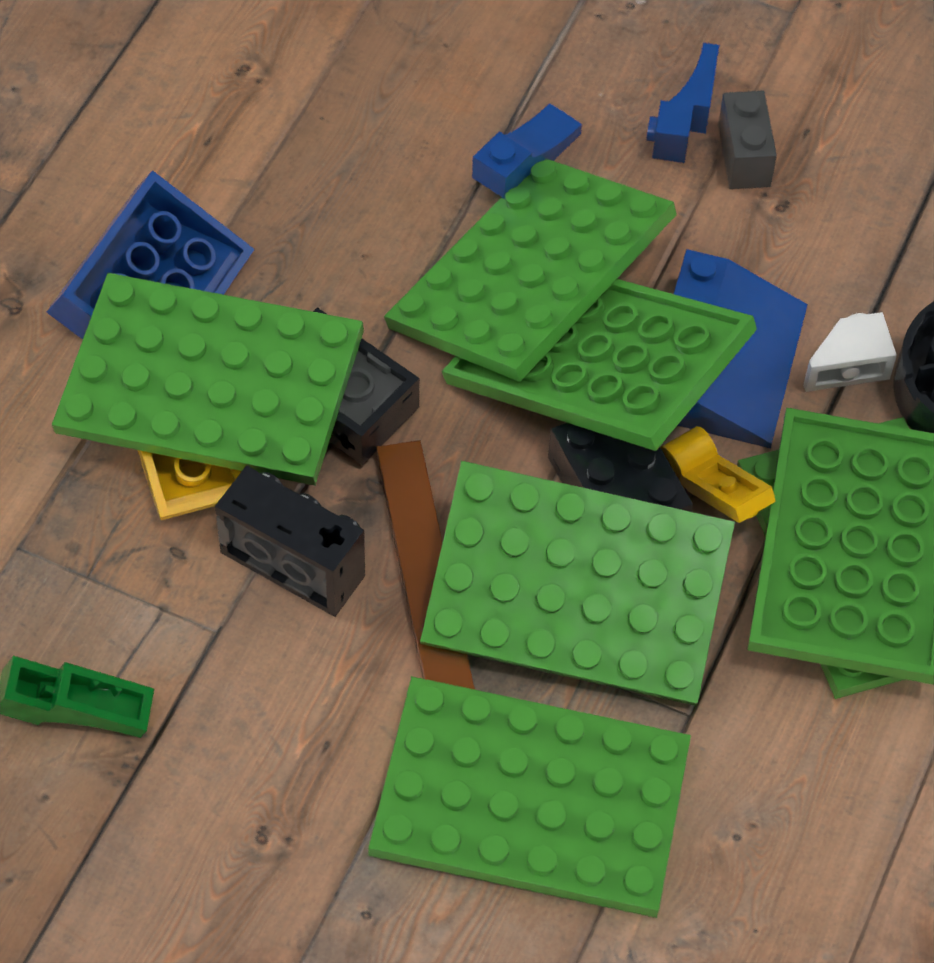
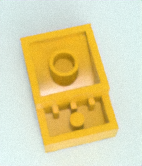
M138 450L160 520L214 507L242 472Z

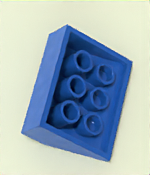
M152 170L133 191L46 313L83 339L107 273L224 295L255 249Z
M686 249L674 294L752 315L757 330L677 426L689 429L699 426L710 434L771 448L808 304L729 259Z

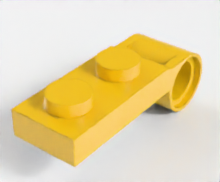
M699 426L692 428L660 447L682 486L688 492L738 523L756 516L759 511L776 502L772 486L718 455L712 438Z

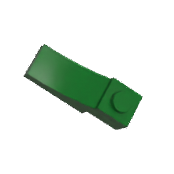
M13 655L1 673L0 715L39 725L41 722L75 724L106 729L141 738L147 731L154 688L64 662L57 669Z

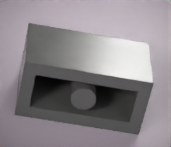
M765 91L723 93L718 127L729 189L771 187L777 154Z

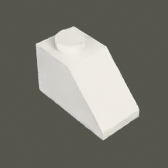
M883 312L873 314L856 313L846 318H840L809 360L803 384L805 392L890 379L897 354Z

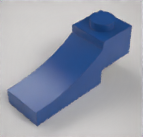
M703 42L697 66L686 85L670 101L661 100L658 117L650 116L646 141L654 142L652 159L685 163L689 132L706 134L719 52L718 44Z
M549 103L531 120L516 130L505 135L499 131L473 156L472 178L505 199L506 193L510 189L517 187L531 173V168L534 164L545 159L554 161L581 135L582 123Z

